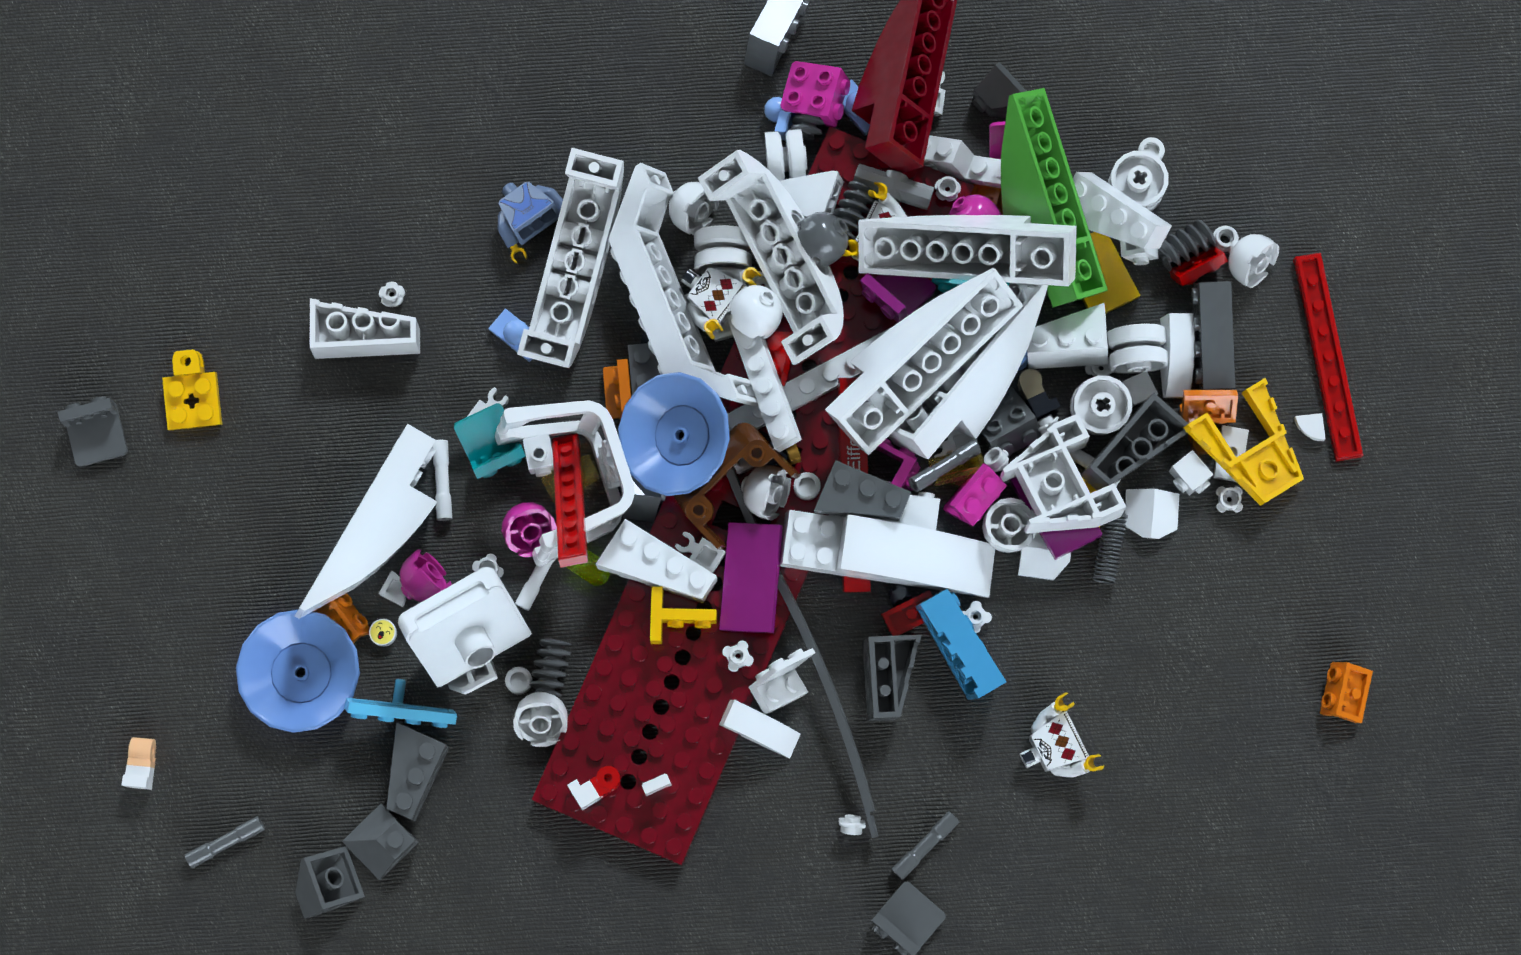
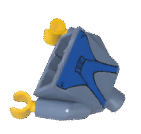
M525 182L518 188L514 183H508L503 187L502 194L505 197L498 203L501 211L498 213L497 229L506 247H510L512 250L511 259L514 263L518 264L514 258L517 252H522L527 260V253L524 249L518 247V242L523 245L558 220L563 198L553 188L540 185L534 186L530 182Z

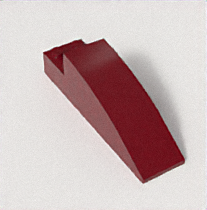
M900 0L875 45L858 87L852 112L870 124L865 149L895 171L904 173L921 168L924 165L957 0Z

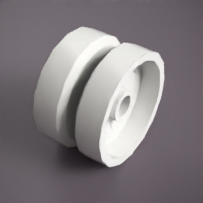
M801 129L787 131L786 147H782L781 135L778 131L764 132L767 169L779 181L785 180L784 172H789V179L806 176L807 156L805 145L803 146Z
M1132 151L1124 154L1116 161L1107 183L1152 212L1160 204L1166 191L1168 172L1164 163L1156 155L1147 151Z
M729 225L709 226L698 229L694 233V247L700 251L694 256L695 272L703 275L709 267L713 269L717 267L740 269L752 267V256L747 252L750 247L740 227Z
M1133 324L1108 331L1107 344L1110 349L1114 350L1109 356L1110 371L1121 374H1134L1145 371L1152 372L1167 367V350L1160 347L1166 342L1165 327L1158 324Z
M1096 376L1084 381L1075 389L1070 400L1071 415L1078 414L1087 432L1091 435H1106L1119 430L1128 421L1132 412V398L1129 390L1120 380L1111 376ZM1097 401L1104 403L1105 407L1103 410L1098 411L1096 409L1098 407Z

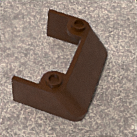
M739 423L729 431L730 440L724 461L709 482L689 494L674 495L676 502L688 519L719 550H726L727 545L706 524L712 518L714 509L712 503L705 495L742 458L754 467L765 466L774 458L791 477L798 479L801 476L774 449L773 445L749 423Z

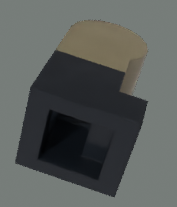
M1027 369L1021 373L1017 386L1025 404L1035 415L1037 421L1049 414L1052 415L1058 412L1061 406L1056 397L1049 400L1041 385V374L1035 369Z

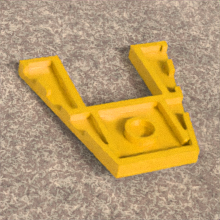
M1266 378L1244 390L1242 395L1268 433L1269 438L1240 456L1236 457L1208 413L1183 427L1260 506L1304 479L1293 448L1289 449L1284 436L1286 434L1283 424L1280 425L1275 412L1277 406L1274 398H1270L1266 385L1268 382Z

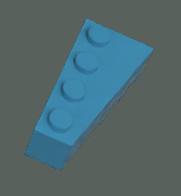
M945 589L915 607L967 699H978L1006 683V680L987 652L985 645L973 630L972 622L961 611L959 607L960 602L955 593H950L948 589Z

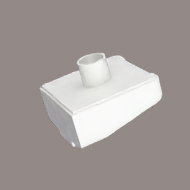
M483 567L403 612L398 618L399 628L407 643L437 687H442L473 668L485 666L496 655L532 634L498 574L490 567Z

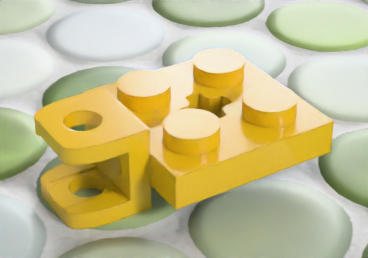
M193 349L176 351L172 359L174 376L162 378L168 430L222 425L217 372L205 373L204 360L200 352ZM190 358L191 363L186 366V360ZM190 394H193L195 398H199V403H196L193 409H190V405L185 403Z

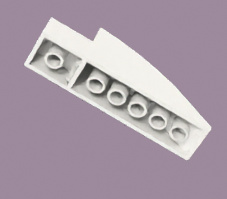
M933 215L862 219L858 221L859 273L970 280L994 268L1007 283L1069 286L1075 280L1076 226L1031 223V216Z
M994 268L943 293L890 328L850 361L860 373V376L825 409L826 412L857 447L866 454H871L1024 305Z
M1009 284L1010 289L1024 306L888 436L893 444L929 459L953 429L974 439L978 437L1005 396L1031 342L1048 285Z
M407 424L296 612L295 617L300 619L355 589L390 560L420 527L437 501L413 487L417 484L423 473L419 468L424 469L436 451L432 448L435 439Z
M789 510L785 513L780 567L939 591L948 589L949 592L989 598L995 548L987 542L900 523L854 515L840 518Z

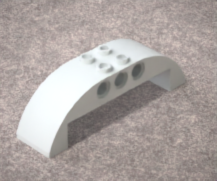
M571 148L565 171L569 180L529 330H523L517 355L570 368L576 358L590 321L610 248L608 238L618 214L623 184L624 161Z
M736 150L699 176L698 180L709 201L726 200L771 290L781 301L783 313L793 331V334L782 340L781 343L792 364L796 365L837 339L840 335L844 314L839 288L830 267L817 264L821 260L816 256L811 258L802 247L797 233L801 230V226L797 225L805 218L791 195L779 180L759 161L741 150Z

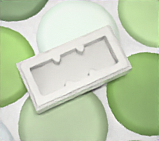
M1222 425L1220 433L1234 455L1238 457L1245 453L1249 430ZM1215 462L1213 478L1236 482Z

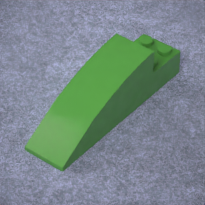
M1045 88L1009 95L1001 151L1003 215L1031 216V223L1076 226L1075 280L1069 286L1048 285L1047 294L1051 300L1052 307L1108 291Z

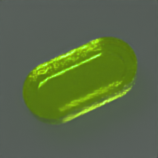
M588 549L587 563L566 567L594 586L605 584L611 575L610 572L597 569L596 563L600 557Z

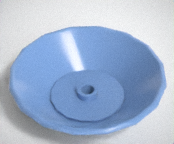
M681 372L657 375L639 386L624 406L618 427L619 440L631 476L645 489L665 496L689 494L709 482L722 465L730 440L728 414L718 393L701 378ZM681 431L684 432V438L682 440L679 437Z
M298 610L279 612L258 624L242 644L236 665L238 691L250 713L269 727L292 733L318 729L339 717L345 709L346 698L354 697L360 675L357 649L342 626L327 615L317 612H311L300 619L295 617ZM300 668H304L305 675L301 678L297 677V671Z

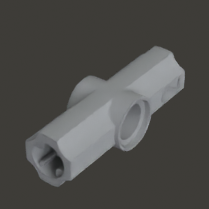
M862 164L858 165L853 180L870 187L876 194L879 192V188L874 182L884 183L888 189L887 193L898 203L902 202L924 210L928 209L934 187L910 180L901 172L894 170L884 172Z

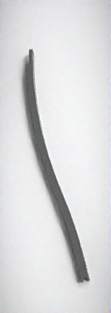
M733 467L726 475L746 523L758 524L754 514L748 510L744 503L741 483ZM779 570L778 589L800 631L807 649L813 648L815 651L811 658L842 734L862 798L871 837L876 838L878 837L874 815H870V812L875 811L849 724L820 651Z

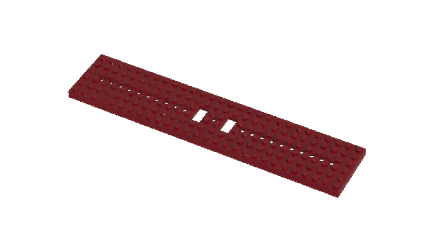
M829 127L808 175L828 171L839 172L844 183L835 206L836 209L839 208V201L844 199V192L849 190L848 184L854 180L859 164L884 172L894 169L865 149V140ZM923 165L921 168L904 172L903 174L910 180L934 187L928 209L924 210L902 202L899 205L907 217L949 215L953 203L960 197L971 195L974 185L953 177L959 182L961 191L957 194L958 197L954 201H942L936 196L935 184L939 179L950 175ZM946 187L945 190L950 191V188ZM866 205L869 209H871L872 205ZM862 213L861 215L866 219L868 214ZM852 231V234L857 238L859 232ZM842 256L829 265L839 291H844L848 295L847 301L842 303L844 317L840 335L829 343L826 349L818 350L796 365H793L791 362L786 383L805 373L802 370L805 362L811 361L819 366L897 324L894 319L890 320L883 314L880 309L881 307L875 302L871 303L862 294L863 289L860 280L866 274L859 273V261L853 259L852 256ZM849 267L855 268L858 271L857 278L853 280L845 278L844 270ZM879 274L870 275L875 279ZM783 313L781 322L775 331L793 333ZM734 341L721 374H731L749 379L737 344ZM838 388L794 410L797 415L795 422L802 438L801 441L796 443L797 448L802 450L800 454L801 462L796 463L795 469L800 474L809 472L818 477L821 485L819 494L812 500L800 499L794 492V481L796 478L791 477L787 473L786 477L791 479V487L784 508L778 507L775 513L779 514V516L772 521L762 517L759 518L771 522L770 524L782 525L784 527L785 513L789 510L814 513L835 460L840 462L839 426L825 410L838 397ZM720 397L727 414L745 405ZM766 426L758 429L760 433L769 436ZM754 469L742 474H737L741 484L743 479L746 476H748ZM725 475L705 497L712 503L714 509L712 518L706 524L727 545L728 531L714 526L713 522L722 502L737 509H740L727 475ZM674 495L666 496L649 534L678 551L675 547L676 544H679L681 547L689 545V539L682 535L683 532L690 533L698 544L702 537L708 540L688 519L676 502ZM689 552V553H681V554H683L684 556H686L687 558H690L691 555H692V553H690V552ZM719 564L713 574L724 582L725 567ZM779 567L795 601H797L809 571ZM629 579L570 711L567 731L560 734L558 739L560 741H557L532 797V801L682 866L739 735L720 726L719 723L730 700H736L751 707L754 696L748 687L757 681L755 678L757 674L768 668L791 615L779 589L777 591L774 634L719 630L722 586L719 591H711L704 601L710 603L712 609L717 610V624H711V628H699L701 630L699 639L692 641L686 637L687 629L695 626L694 623H684L682 628L667 627V623H663L662 644H651L652 587ZM664 590L663 608L696 609L700 603ZM739 641H745L748 644L747 650L749 655L754 659L751 666L745 665L739 668L738 671L732 672L728 669L729 662L727 657L723 655V649L726 646H735ZM679 651H687L690 654L691 658L688 664L679 665L676 663L675 656ZM736 654L735 657H736L737 659H739V658L741 657V655H740V654ZM670 675L677 676L680 680V684L675 690H669L664 685L665 679ZM659 700H664L669 704V710L663 715H658L653 710L654 704ZM647 725H654L658 729V735L656 738L648 740L642 734L643 729ZM636 750H643L647 753V760L645 763L637 765L632 761V754ZM605 766L616 768L621 779L625 775H633L636 778V785L633 789L626 790L622 788L620 782L616 790L584 810L581 809L567 786L576 779L581 786L595 777L598 771ZM667 774L672 785L646 796L642 783Z

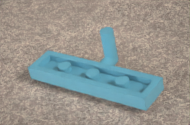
M403 679L395 680L392 703L346 698L344 707L347 713H351V717L357 719H367V715L378 716V720L385 722H394V718L405 719V723L412 725H421V721L432 722V726L447 728L448 724L456 725L457 713L453 709L403 704L406 680Z

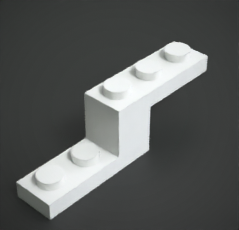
M929 136L924 163L935 165L940 172L967 183L1001 188V159L975 156L962 140Z

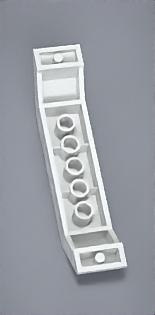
M639 163L634 168L608 240L612 247L610 249L611 255L618 262L621 270L620 277L629 289L630 302L637 309L640 316L638 319L639 324L648 336L649 349L656 356L659 363L657 366L660 375L681 372L701 378L718 393L719 397L757 407L758 403L749 379L731 374L724 375L716 372L698 327L692 321L688 311V303L659 235L669 198L673 196L674 192L665 172Z

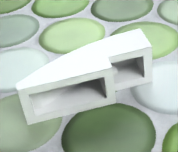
M1169 313L1160 318V323L1165 327L1166 342L1160 347L1167 350L1168 366L1160 369L1163 398H1183V390H1191L1195 350L1193 313Z
M736 700L729 701L719 723L720 726L789 759L800 737V733Z

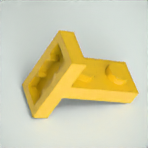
M652 587L651 644H662L663 623H667V627L682 628L684 623H694L695 628H711V624H717L716 609L663 608V587Z

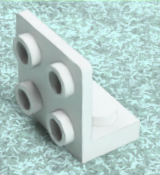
M813 648L805 652L799 649L790 654L787 660L780 658L771 663L768 669L755 676L757 681L748 688L765 715L808 693L795 668L815 654Z

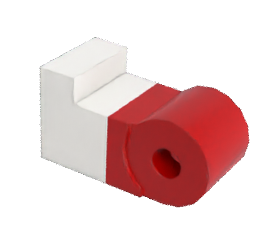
M605 766L598 771L595 777L581 786L577 779L567 786L581 809L584 810L616 790L620 785L621 777L616 768Z

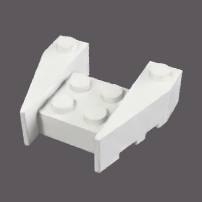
M1078 414L1054 423L1040 438L1030 444L1021 455L1011 461L1001 472L1000 479L1003 482L1017 477L1036 517L1028 520L1024 529L1025 533L1099 527L1120 518L1126 509V505L1115 484L1090 493L1070 455L1075 451L1085 448L1090 437Z

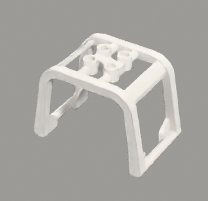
M590 400L505 409L495 433L498 446L544 434H549L551 437L578 433L588 439L611 507L585 518L587 543L612 532L621 521L622 515L631 506L635 492L622 445L608 410L601 404ZM583 414L580 421L522 426L540 419ZM600 425L602 426L606 439L603 441L597 431ZM620 486L622 488V498L618 490ZM556 529L542 534L539 539L540 546L534 548L532 556L537 566H542L558 558Z

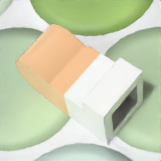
M132 737L129 744L126 772L122 779V786L152 790L156 761L155 739Z

